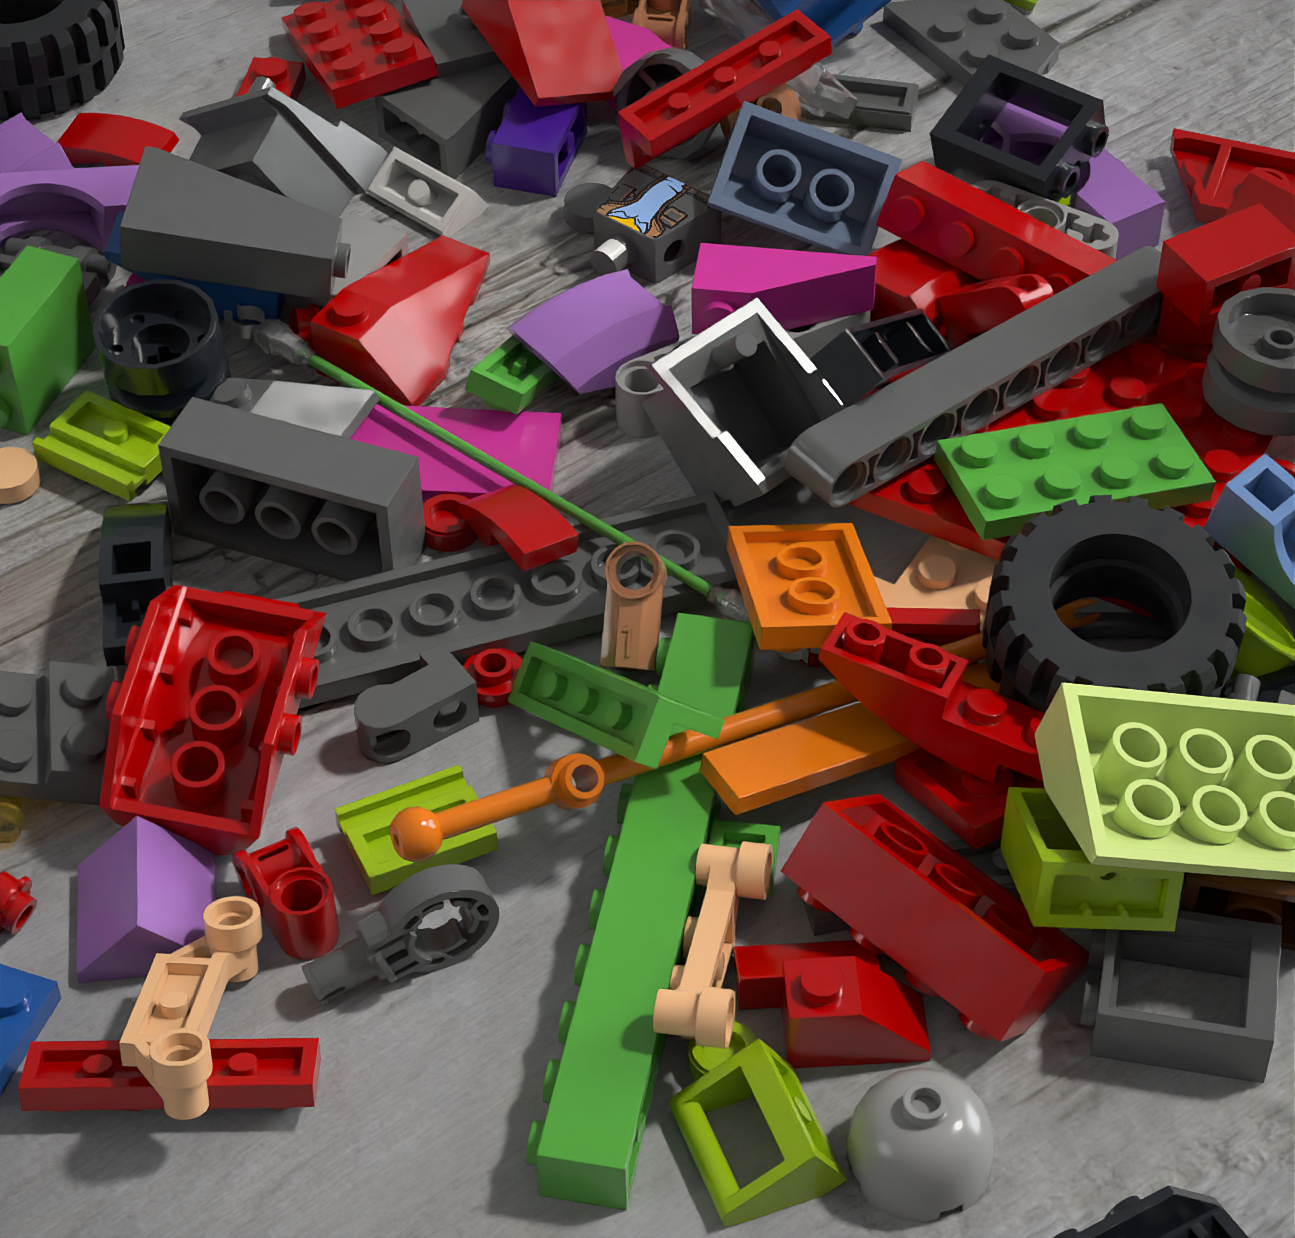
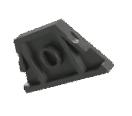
M910 0L890 2L884 6L883 22L963 86L967 84L988 54L1041 76L1047 74L1058 61L1060 43L1004 0Z

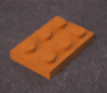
M853 523L728 526L727 551L760 650L793 653L804 648H821L844 612L862 619L873 620L882 627L892 630L891 618Z

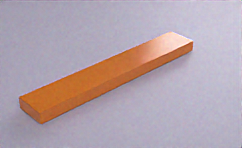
M985 661L967 667L963 680L980 688L990 689L999 693L1001 682L996 683L990 678ZM861 702L705 752L702 755L699 770L731 811L738 815L894 762V760L921 749V747L892 729Z

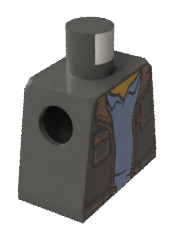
M646 164L636 170L630 167L595 208L593 214L595 251L590 255L591 265L599 276L628 269L629 272L651 283H660L697 261L701 243L721 244L722 211L707 206L710 195Z

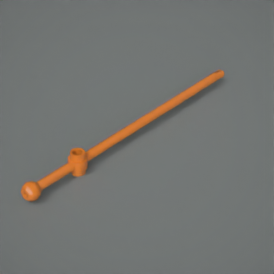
M1084 598L1066 604L1055 611L1059 619L1069 630L1093 623L1101 615V612L1080 619L1074 617V610L1098 602L1093 598ZM982 632L939 646L948 653L969 660L968 664L985 659L987 651L982 646ZM836 680L721 718L725 722L718 739L690 729L670 735L658 768L857 702L858 700ZM581 753L568 754L553 761L546 769L543 778L437 813L419 806L407 807L398 812L391 821L390 837L394 849L401 858L411 862L426 861L436 854L441 847L442 840L552 803L558 808L565 810L587 807L596 802L602 793L603 786L654 770V768L636 763L617 753L597 760ZM572 777L575 780L576 787L572 783Z

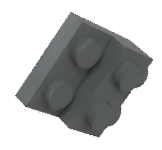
M49 660L44 675L0 671V796L91 805L100 804L111 722L106 719V702L110 687L115 681L113 667Z

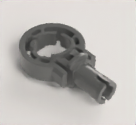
M447 864L428 868L399 883L383 899L376 912L357 921L360 929L355 932L358 937L301 967L314 995L320 1001V1004L324 1006L329 1001L344 994V992L376 976L380 980L387 978L390 983H393L413 971L419 973L431 972L463 961L479 950L492 936L499 922V907L484 877L474 868L459 864ZM449 899L454 907L461 906L459 914L462 920L459 922L457 919L452 918L444 925L435 929L430 927L418 929L425 916L435 910L444 908L443 900Z

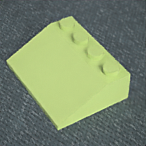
M1061 683L1034 735L1044 788L1091 864L1295 881V705Z

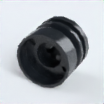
M153 279L133 284L111 296L96 314L92 333L112 401L123 407L132 409L171 427L192 397L210 401L214 396L215 390L227 378H232L213 300L198 286L180 280Z

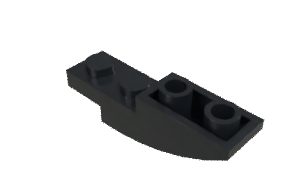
M168 500L113 505L105 509L100 536L99 589L103 603V652L107 667L127 665L125 663V649L132 626H142L150 601L173 586L172 520Z

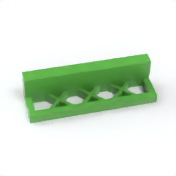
M532 641L529 643L507 701L625 758L654 769L658 768L674 724L718 739L725 722L724 719L600 666Z

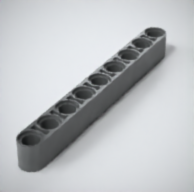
M1149 245L1142 247L808 428L797 437L788 450L785 459L786 471L829 505L839 508L935 455L937 440L967 436L1154 331L1159 327L1164 296L1156 288L1161 252Z

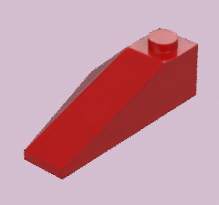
M441 236L349 284L310 321L314 355L321 357L403 406H420L446 378L450 368L452 349L455 342H460L464 331V318L469 306L475 303L490 264V253L449 237ZM316 369L317 374L322 375V376H324V377H327V378H329V379H332V380L338 382L337 380L333 379L332 377H330V376L326 375L325 373L321 372L320 370Z

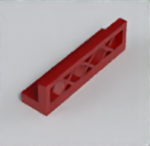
M797 9L620 110L618 118L626 162L635 170L740 110L744 101L752 103L812 68V65L833 54L831 36Z

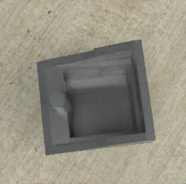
M263 76L255 79L247 94L185 111L179 118V120L195 128L201 135L189 159L190 161L337 217L341 216L354 195L367 192L388 154L379 144L342 121L334 122L333 124L329 123L278 91L274 82Z
M758 297L647 366V370L663 387V390L641 403L695 494L699 495L713 491L719 503L731 500L734 507L764 495L791 477L785 469V459L792 443L808 428L846 408L807 355Z

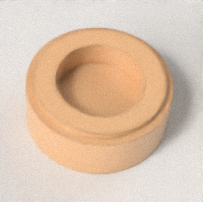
M0 448V503L12 504L23 501L33 495L40 485L41 478L37 460L30 451L23 448Z

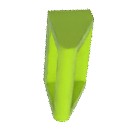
M759 1038L676 1093L669 1101L670 1109L720 1219L725 1226H735L819 1198L848 1180L791 1064ZM755 1097L785 1160L740 1189L705 1113Z

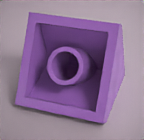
M136 816L78 865L77 894L78 983L145 977L148 975L156 953L171 954L205 936L203 913L208 905L217 900L216 859L214 853L182 836Z

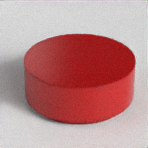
M449 493L434 496L423 503L427 547L441 552H454L470 546L477 539L476 533L458 512L459 503L469 500V498Z

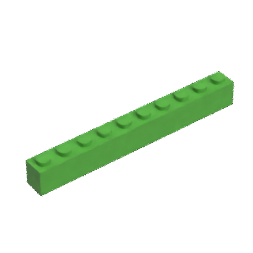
M678 613L672 638L662 637L659 643L656 675L662 676L659 686L649 684L648 687L719 718L742 712L754 667V631L751 623ZM674 724L670 735L688 729ZM703 753L636 775L634 784H622L617 806V823L623 824L620 836L609 835L604 852L603 875L609 876L606 890L597 888L594 890L590 905L589 930H594L595 933L592 944L581 943L577 952L574 985L580 986L576 1002L566 1000L561 1013L558 1039L559 1043L565 1044L561 1061L550 1059L546 1069L543 1085V1102L550 1105L546 1120H534L529 1134L526 1161L529 1165L537 1166L539 1196L627 1210L668 1035L655 1033L653 1030L656 996L660 988H670L674 965H684L683 938L688 917H695L702 890V886L696 885L697 855L701 844H709L713 819L718 820L723 800L699 770Z

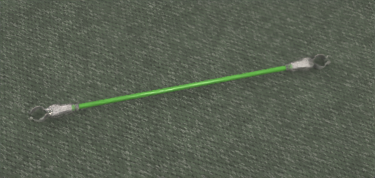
M237 302L238 318L240 320H257L261 323L258 326L237 324L233 321L232 312L224 310V322L230 324V331L234 336L241 339L255 338L257 347L270 356H281L295 365L303 364L309 368L314 367L349 388L375 390L380 399L377 402L379 406L511 483L533 492L552 507L617 545L635 541L319 357V353L311 348L308 341L293 333L289 325L278 319L265 320L264 312L260 308L249 305L239 306ZM660 555L667 567V574L707 596V601L714 604L721 615L730 620L751 623L740 591L724 589L718 584L713 586ZM638 556V557H640L641 559H643V560L647 561L648 563L652 564L651 561H650L648 558ZM808 648L793 653L775 651L782 658L789 660L803 659L806 664L808 663ZM810 648V652L819 654L820 648Z

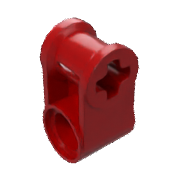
M295 826L286 830L284 839L250 854L243 849L232 854L233 866L244 894L259 905L261 916L278 941L281 949L287 955L297 959L311 960L325 955L334 948L339 940L340 929L330 878L317 862L306 837L298 827Z

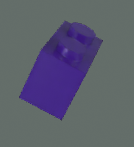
M520 87L515 98H509L506 101L502 123L498 131L492 130L487 140L485 155L487 163L493 164L494 186L556 197L587 134L586 102L535 107Z

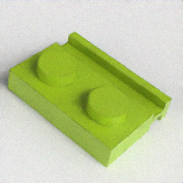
M86 390L49 425L50 433L44 439L37 437L32 444L37 460L131 502L136 497L135 490L142 483L148 485L162 471L158 444L168 432L170 426Z
M460 764L334 808L336 825L340 833L342 832L346 838L347 847L371 895L394 888L405 879L425 869L440 865L460 864L498 850L497 831L493 824L442 840L441 847L436 854L426 861L411 862L404 860L394 849L389 829L391 821L398 812L407 807L419 806L437 813L478 799L472 786H468L464 779Z

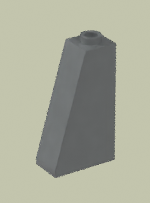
M503 62L440 78L434 76L375 96L378 135L396 148L455 180L486 149L490 132L492 130L498 131L502 123L506 101L509 98H515L520 85Z
M149 146L144 148L120 225L123 269L329 301L331 300L336 277L343 279L347 277L351 244L341 243L342 218L159 148Z

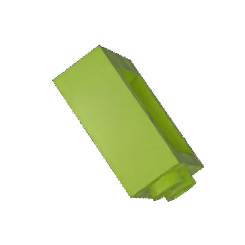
M1008 788L1000 850L1033 927L1175 932L1184 872L1093 865L1073 836L1045 788Z

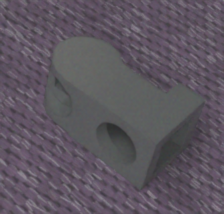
M442 642L419 654L420 670L392 685L385 684L370 687L356 699L354 703V716L358 746L361 753L369 760L379 763H391L400 760L412 753L416 754L479 721L476 681Z

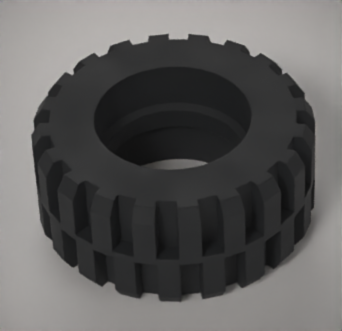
M0 0V121H7L19 113H22L26 120L41 119L42 114L54 112L55 115L67 112L70 110L71 105L77 102L83 105L93 99L97 89L103 91L110 84L114 74L117 73L124 59L123 51L125 49L117 0Z
M1112 494L1090 496L1088 504L1078 505L1077 500L1073 499L1054 505L1051 517H1048L1044 512L1039 513L1023 524L1021 534L1018 533L1010 537L1001 550L999 563L994 567L982 632V646L987 650L985 665L989 676L996 683L1001 682L1000 695L1043 713H1046L1061 683L1221 698L1224 696L1229 684L1247 617L1243 613L1246 605L1244 586L1238 578H1234L1236 572L1234 563L1223 549L1213 550L1215 538L1199 524L1191 528L1183 523L1185 516L1182 513L1168 506H1165L1163 511L1148 507V499L1129 496L1128 502L1112 501ZM1083 598H1116L1130 602L1151 614L1162 625L1170 639L1156 647L1141 651L1119 652L1107 650L1077 637L1062 623L1055 611L1070 602Z

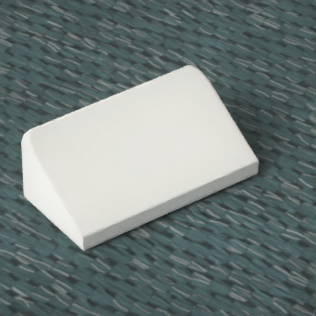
M396 147L393 148L366 192L369 196L434 233L449 238L482 215L488 207L474 190Z

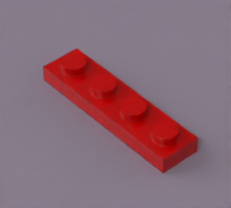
M319 1038L209 1039L213 1069L207 1079L209 1107L207 1110L221 1108L288 1109L315 1107L321 1064ZM120 1040L31 1041L18 1086L21 1111H142L146 1109H164V1102L137 1067L122 1066Z

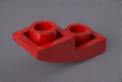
M79 113L56 143L59 142L71 164H98L103 162L106 167L139 165L145 146L159 148L171 153L179 142V138L175 132L144 120L107 113Z
M511 484L459 503L458 512L485 546L501 544L523 572L577 552L578 532L550 504L523 487Z

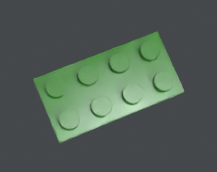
M1162 403L937 440L934 456L936 464L982 541L1016 535L1018 533L1021 534L1023 524L1032 517L1042 512L1051 517L1054 505L1073 499L1077 500L1078 505L1088 504L1090 496L1112 494V501L1128 502L1129 496L1148 499L1147 506L1158 510L1164 509L1165 506L1175 507L1211 500L1216 483Z

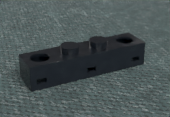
M919 308L846 328L811 357L810 361L847 408L953 349L923 309Z

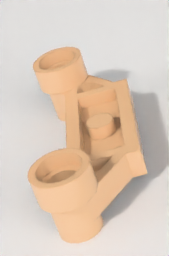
M743 841L740 848L709 844L700 845L696 862V885L707 886L699 917L689 916L686 922L683 938V957L687 959L685 966L674 965L670 988H660L658 990L653 1015V1030L655 1033L681 1036V1039L693 1040L695 1038L696 1045L722 1049L729 1047L735 1016V992L731 989H724L733 955V947L735 946L740 897L766 900L770 888L773 864V848L771 844Z
M231 896L212 902L203 913L205 936L171 954L156 953L119 1042L122 1066H135L141 1071L163 1099L166 1114L174 1119H193L199 1117L208 1109L207 1079L212 1073L213 1066L210 1041L207 1035L227 982L249 980L259 970L256 944L262 938L260 908L255 901L246 897Z

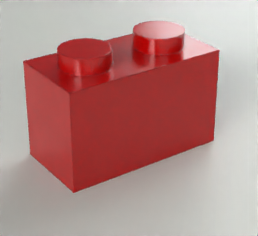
M1260 203L1163 241L1156 288L1198 328L1216 321L1224 302L1241 291L1261 287L1295 289V234Z

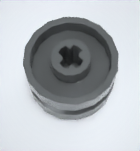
M1261 287L1241 291L1224 302L1217 316L1212 336L1213 348L1207 358L1202 378L1204 399L1217 415L1239 428L1261 435L1293 436L1295 435V290Z

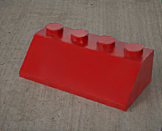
M879 793L822 803L781 869L784 875L799 885L796 891L805 902L818 910L833 912L851 926L850 934L860 945L878 954L886 953L906 969L904 976L910 984L925 994L944 998L961 1012L959 1019L970 1031L987 1040L996 1039L1002 1042L1027 1032L1087 968L1088 950L1057 927H1033L1025 906L1020 899Z

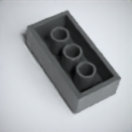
M195 397L191 398L158 444L174 534L342 581L355 580L415 565L427 546L419 458L416 456Z

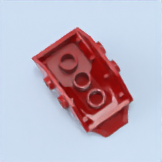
M175 584L150 601L142 626L133 625L129 632L125 649V663L128 665L123 682L114 681L107 697L106 719L111 722L99 807L115 823L122 827L136 816H139L214 853V855H232L241 849L244 850L250 847L260 837L284 754L294 756L299 745L302 716L296 714L301 698L311 699L316 688L319 660L313 658L327 613L303 609L299 607V604L227 590L218 593Z

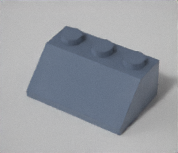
M744 101L718 169L707 206L836 254L864 256L871 252L879 229L876 223L894 176L899 171L902 159Z

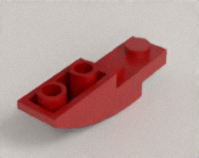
M846 612L843 613L821 647L818 659L839 683L868 710L892 729L927 752L987 782L994 783L1002 766L1043 781L1034 734L1045 713L1003 697L993 690L980 688L963 681L969 660L948 653L934 644L923 643L882 627L873 620L862 619Z

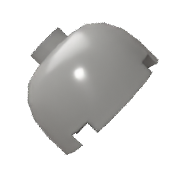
M923 1067L900 1070L871 1086L856 1105L847 1140L846 1160L849 1171L852 1168L853 1175L860 1182V1192L870 1204L895 1218L917 1222L935 1221L940 1219V1212L953 1210L962 1205V1211L974 1205L990 1184L996 1145L995 1133L986 1105L962 1080L945 1071Z

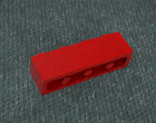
M921 161L895 174L876 223L878 227L982 281L1019 274H1037L1049 283L1054 295L1118 261L925 161Z

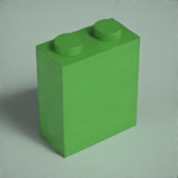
M27 245L0 277V428L28 435L96 348L78 258Z

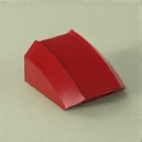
M903 239L889 243L864 255L877 257L874 308L870 311V322L922 308L945 340L948 339L937 297L966 284L982 281Z

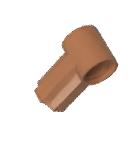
M637 541L625 542L611 552L605 565L607 590L600 667L656 672L663 590L668 579L667 567L660 555L649 545ZM641 556L648 558L653 564L651 581L647 586L638 590L625 588L620 580V571L624 563L632 557Z

